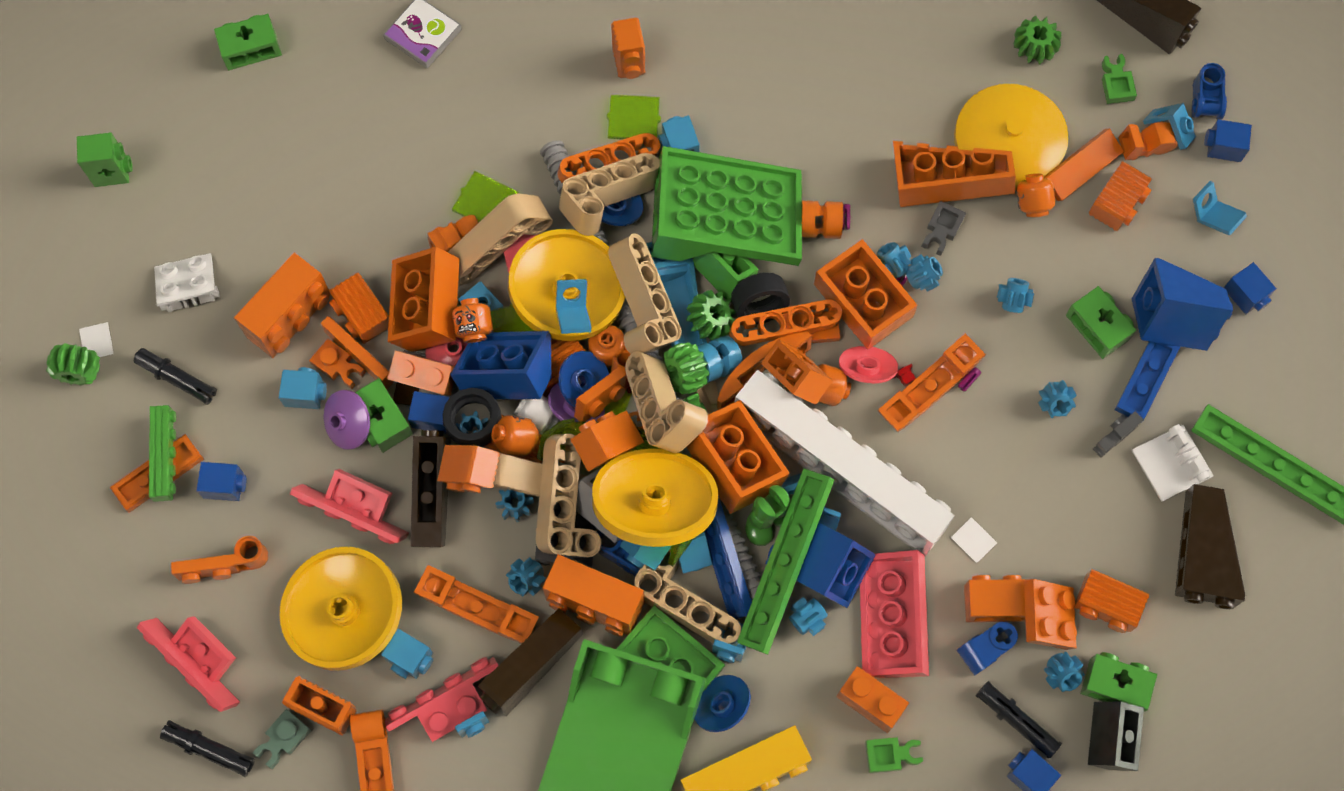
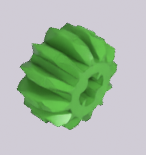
M1036 15L1032 17L1031 21L1027 19L1022 21L1021 26L1016 29L1014 34L1015 40L1013 44L1014 48L1019 49L1018 57L1026 55L1028 63L1036 59L1039 65L1043 63L1044 59L1050 61L1061 46L1062 32L1056 31L1057 23L1048 24L1047 17L1039 21Z
M707 290L703 294L694 296L692 303L686 308L690 313L686 321L692 322L694 325L691 331L695 332L698 330L700 339L708 337L710 341L728 335L732 323L735 321L731 316L735 315L736 311L729 307L732 299L723 300V292L714 294L712 290Z
M689 342L679 343L664 352L665 360L663 362L665 363L673 390L680 392L682 395L686 393L691 394L707 384V376L710 375L706 368L708 362L703 358L704 353L699 352L696 344L691 345Z
M64 343L62 345H55L51 349L50 355H48L46 372L53 379H59L60 382H66L70 385L78 384L81 386L91 384L99 373L100 357L97 356L95 351L88 350L87 347L77 346L76 344L69 345Z

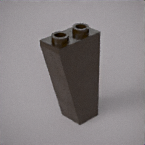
M1097 0L1169 55L1176 47L1181 49L1191 37L1190 33L1199 23L1196 18L1201 7L1188 0Z
M421 430V436H413L411 547L445 546L448 489H446V483L437 481L445 445H451V437H443L444 431Z
M1193 484L1185 492L1175 596L1184 597V601L1188 603L1202 604L1203 601L1215 603V607L1220 609H1234V607L1245 601V590L1225 491L1220 488Z
M558 608L478 685L483 693L480 696L483 703L494 714L497 715L501 711L507 716L583 635L582 629Z

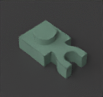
M286 709L265 732L271 739L267 743L259 745L253 751V754L260 758L265 751H271L272 757L266 765L273 769L278 764L283 750L291 755L312 730Z

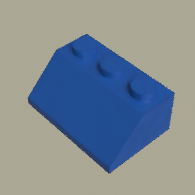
M549 331L491 332L487 335V340L467 344L450 375L459 390L467 388L483 389L490 393L494 399H541L552 378L551 334Z

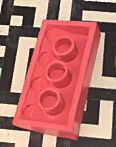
M919 550L875 553L876 556L860 584L862 669L875 678L929 676L925 555Z

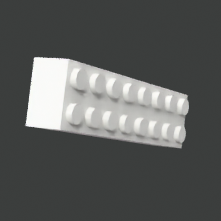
M757 369L735 396V402L741 400L766 439L805 469L833 478L832 489L913 550H919L926 557L955 515L951 513V508L945 502L939 499L935 501L925 494V488L915 481L909 482L902 477L901 471L896 466L888 462L885 464L876 457L875 451L864 444L860 446L852 440V435L846 429L840 426L837 428L827 421L828 418L823 412L816 408L810 409L803 403L802 398L793 395L790 391L787 392L779 386V381L769 373L763 374Z

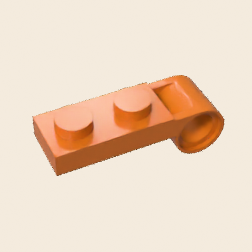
M626 348L620 358L618 356L615 357V354L613 355L611 373L576 399L574 417L579 422H586L591 417L599 416L612 401L617 402L620 400L626 389L630 387L625 366L631 354Z
M244 536L236 542L234 554L171 562V572L174 577L179 581L182 580V583L185 584L198 583L204 577H213L216 580L231 578V574L259 569L264 566L268 560V551L256 537ZM250 547H258V552L253 558H245V553Z
M383 709L350 715L351 734L356 748L360 791H394L389 742Z

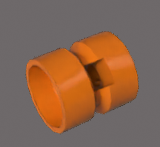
M802 200V237L817 238L819 234H822L824 238L841 239L843 202L826 201L824 205H820L818 201ZM815 216H822L821 224L815 223Z

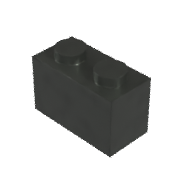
M1094 702L1088 765L1107 770L1138 771L1144 714L1143 707L1124 702Z

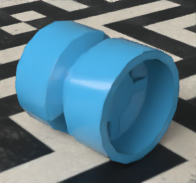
M722 336L711 340L709 343L698 345L699 352L704 353L703 358L708 362L706 368L710 375L707 376V383L730 375L742 362L741 350L730 336Z

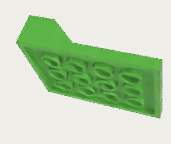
M666 146L662 147L659 156L660 167L654 191L652 257L680 262L716 252L799 266L802 260L801 170Z
M583 639L573 670L568 700L538 791H672L707 679Z

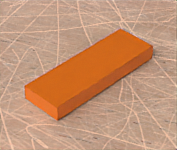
M1104 129L1043 178L1053 181L1055 199L1063 201L1124 151L1111 129Z
M327 316L320 323L324 332L338 346L348 352L352 359L375 380L379 378L386 390L394 383L392 380L387 379L389 371L331 317Z
M186 434L173 442V447L176 449V457L173 458L176 475L173 476V481L204 460ZM149 460L110 487L128 513L149 499Z

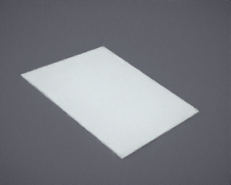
M108 322L79 329L82 347L95 351L99 357L114 354Z
M972 517L950 537L976 563L997 544Z

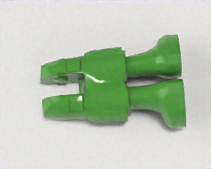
M778 485L771 486L769 494L765 498L760 496L753 502L752 511L747 517L745 531L747 538L754 545L766 546L771 542L773 538V523L781 528L791 502L790 496L784 488Z

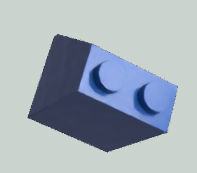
M1154 258L1131 298L1141 340L1205 351L1218 338L1222 326L1226 320L1230 319L1233 312V305L1230 302L1227 289L1160 258Z
M818 522L796 581L848 608L876 554L854 540ZM774 544L771 546L768 552V559L770 557Z

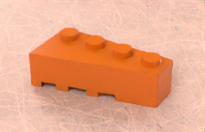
M893 141L900 207L1015 194L1016 176L1012 151L974 148L971 151L960 150L958 146L947 145L946 148L929 147V144L917 143V146L903 145V141Z

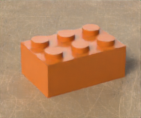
M863 239L816 271L815 287L825 299L834 300L841 306V318L867 350L912 319L918 304Z
M433 247L392 260L388 325L389 343L414 352L456 341L452 312L458 305L460 258L438 247Z
M294 252L237 313L234 319L247 339L271 358H274L277 353H282L290 344V339L297 331L300 332L306 328L310 317L317 310H321L326 306L329 301L330 292L321 272Z
M741 400L708 414L705 429L687 446L692 457L701 463L713 476L717 484L718 495L730 514L752 504L757 497H766L771 486L778 485L781 487L790 474Z
M559 554L543 586L546 601L550 602L549 607L554 610L560 608L564 613H566V610L577 613L579 620L590 625H594L595 622L606 626L605 630L618 637H622L623 633L626 635L630 634L645 604L643 589Z

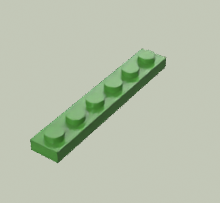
M1208 404L1204 408L1191 432L1344 525V486Z
M803 468L737 643L767 655L769 654L833 486L834 479L830 476Z

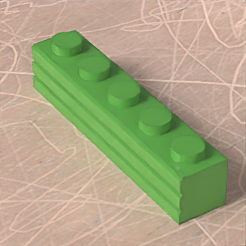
M169 405L150 406L149 498L154 502L172 501L173 494L176 493V486L173 483V476L176 475V468L173 465V458L176 457V449L173 447V440H176V431L173 429V422H176V413Z

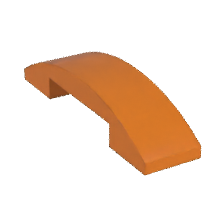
M809 332L790 334L773 340L752 352L732 371L725 381L717 399V410L735 402V396L757 369L760 372L766 370L761 363L777 340H781L805 354L811 349L812 335Z
M965 333L944 351L943 356L903 391L897 392L881 406L878 412L897 432L901 431L952 389L986 354Z
M427 565L414 591V594L436 606L520 644L532 634L539 619V616L513 604L509 605L430 565Z

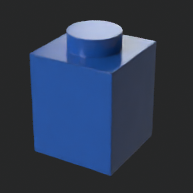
M1217 119L1212 129H1208L1205 135L1204 145L1208 146L1207 157L1241 162L1250 149L1252 125Z
M1254 262L1234 275L1224 286L1227 289L1228 295L1245 315L1254 308L1258 312L1265 308L1272 301L1269 297L1277 289Z
M414 391L408 416L411 428L444 431L447 434L442 414L449 397Z
M201 462L196 491L203 499L239 501L241 492H245L247 478L237 464Z
M1031 749L1025 754L1020 751L1011 760L1008 766L1012 770L1006 776L1022 791H1049L1061 777V774Z

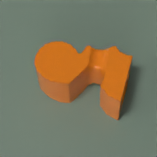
M1162 121L1149 125L1141 133L1137 125L1129 124L1118 137L1121 148L1124 151L1125 160H1135L1139 156L1149 157L1152 154H1165L1178 146L1171 124Z
M468 215L459 219L454 224L450 222L446 227L435 228L427 233L430 248L438 247L448 252L478 224V219L475 215Z

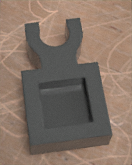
M940 201L927 226V229L933 232L925 237L921 247L927 249L928 244L935 241L939 244L936 254L941 256L946 246L945 239L948 238L953 241L966 212Z
M1136 411L1129 417H1126L1124 414L1121 415L1110 425L1113 431L1100 440L1093 450L1100 458L1132 433L1144 419Z

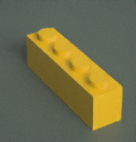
M794 725L681 779L680 783L684 791H754L758 788H761L762 791H767L779 785L778 779L787 774L792 779L808 771L806 765L810 764L812 758Z

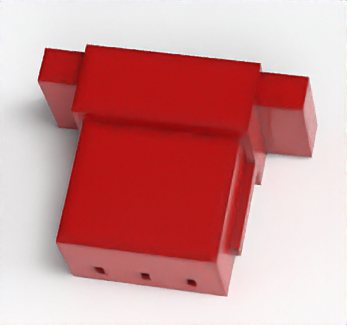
M912 364L898 369L894 377L900 379L905 387L916 379L911 371Z

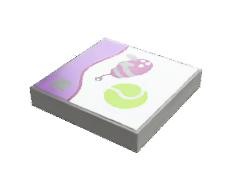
M413 0L383 36L387 42L428 69L462 30L460 23L426 0Z

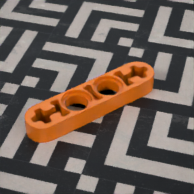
M642 133L566 157L559 165L558 179L563 183L564 180L597 169L591 166L589 162L592 158L600 159L604 166L621 161L614 154L618 150L626 152L629 158L642 153L657 156L660 142L653 134ZM642 144H644L646 147H651V151H649L647 148L641 149ZM569 168L571 171L577 170V172L573 175L572 172H566V169Z
M826 299L741 316L732 323L729 335L739 346H748L776 340L790 334L826 330L838 324L842 316V308L836 301ZM825 308L829 312H834L831 320H828L827 316H820L815 321L816 324H814V316L821 315ZM796 313L804 314L808 319L807 325L803 327L796 326L792 321V316ZM775 319L779 323L780 329L777 332H769L764 327V321ZM755 322H758V331L757 329L749 331L747 337H743L742 333H737L740 325H743L744 329L748 330L753 329L756 325Z

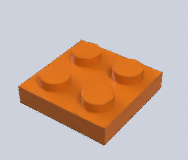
M1037 579L1024 580L1026 642L1064 650L1076 649L1077 629L1075 626L1073 587Z

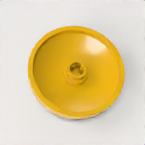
M998 84L979 91L965 103L955 125L954 143L960 150L972 151L974 148L1012 151L1016 176L1015 190H1017L1018 183L1026 180V175L1042 173L1044 177L1061 164L1068 147V129L1059 108L1043 93L1024 85Z
M574 229L550 230L536 235L527 241L516 253L508 277L510 301L521 320L534 331H549L552 339L562 341L587 339L607 329L619 315L625 300V295L609 259V246L593 235H583ZM586 279V308L591 323V332L562 334L556 314L557 281ZM570 287L564 291L563 297L575 299L579 296L580 290Z
M664 449L630 451L615 457L605 464L593 482L592 506L598 521L616 537L637 545L664 547L689 541L709 527L717 512L718 488L713 476L701 463L682 453H672Z
M335 547L319 552L306 560L294 572L285 587L280 604V625L284 638L293 652L318 668L340 671L361 666L376 657L388 645L397 630L402 611V596L399 583L392 570L381 559L366 550L356 547Z

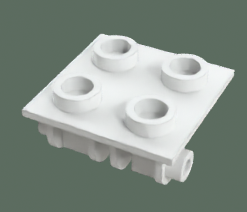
M211 253L193 256L176 262H168L154 267L157 307L160 306L162 311L172 312L173 310L183 308V304L185 308H189L188 299L190 298L193 305L197 306V297L200 304L213 302L215 298L220 297L218 287L215 286Z
M1175 425L1169 429V432L1132 449L1134 456L1161 502L1189 489L1193 484H1200L1214 477L1184 425Z

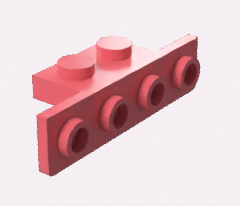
M341 469L334 471L326 494L304 484L295 486L290 491V495L298 498L297 501L300 504L325 510L324 514L328 517L347 520L357 530L364 532L369 530L377 534L378 539L385 543H399L406 539L409 532L382 520L392 492Z
M195 616L188 617L175 635L158 618L142 621L138 624L137 629L143 634L144 639L149 644L154 645L164 655V659L168 664L180 671L185 677L186 682L196 688L206 698L207 703L212 708L222 712L236 707L240 703L219 681L236 657Z
M483 657L470 666L471 670L462 675L455 673L443 681L444 685L435 691L432 689L423 691L416 696V701L407 707L404 704L395 707L388 713L389 717L385 719L386 728L390 732L417 716L430 740L434 742L455 730L456 725L481 711L486 712L487 708L473 683L494 671L499 666L494 657L490 659Z

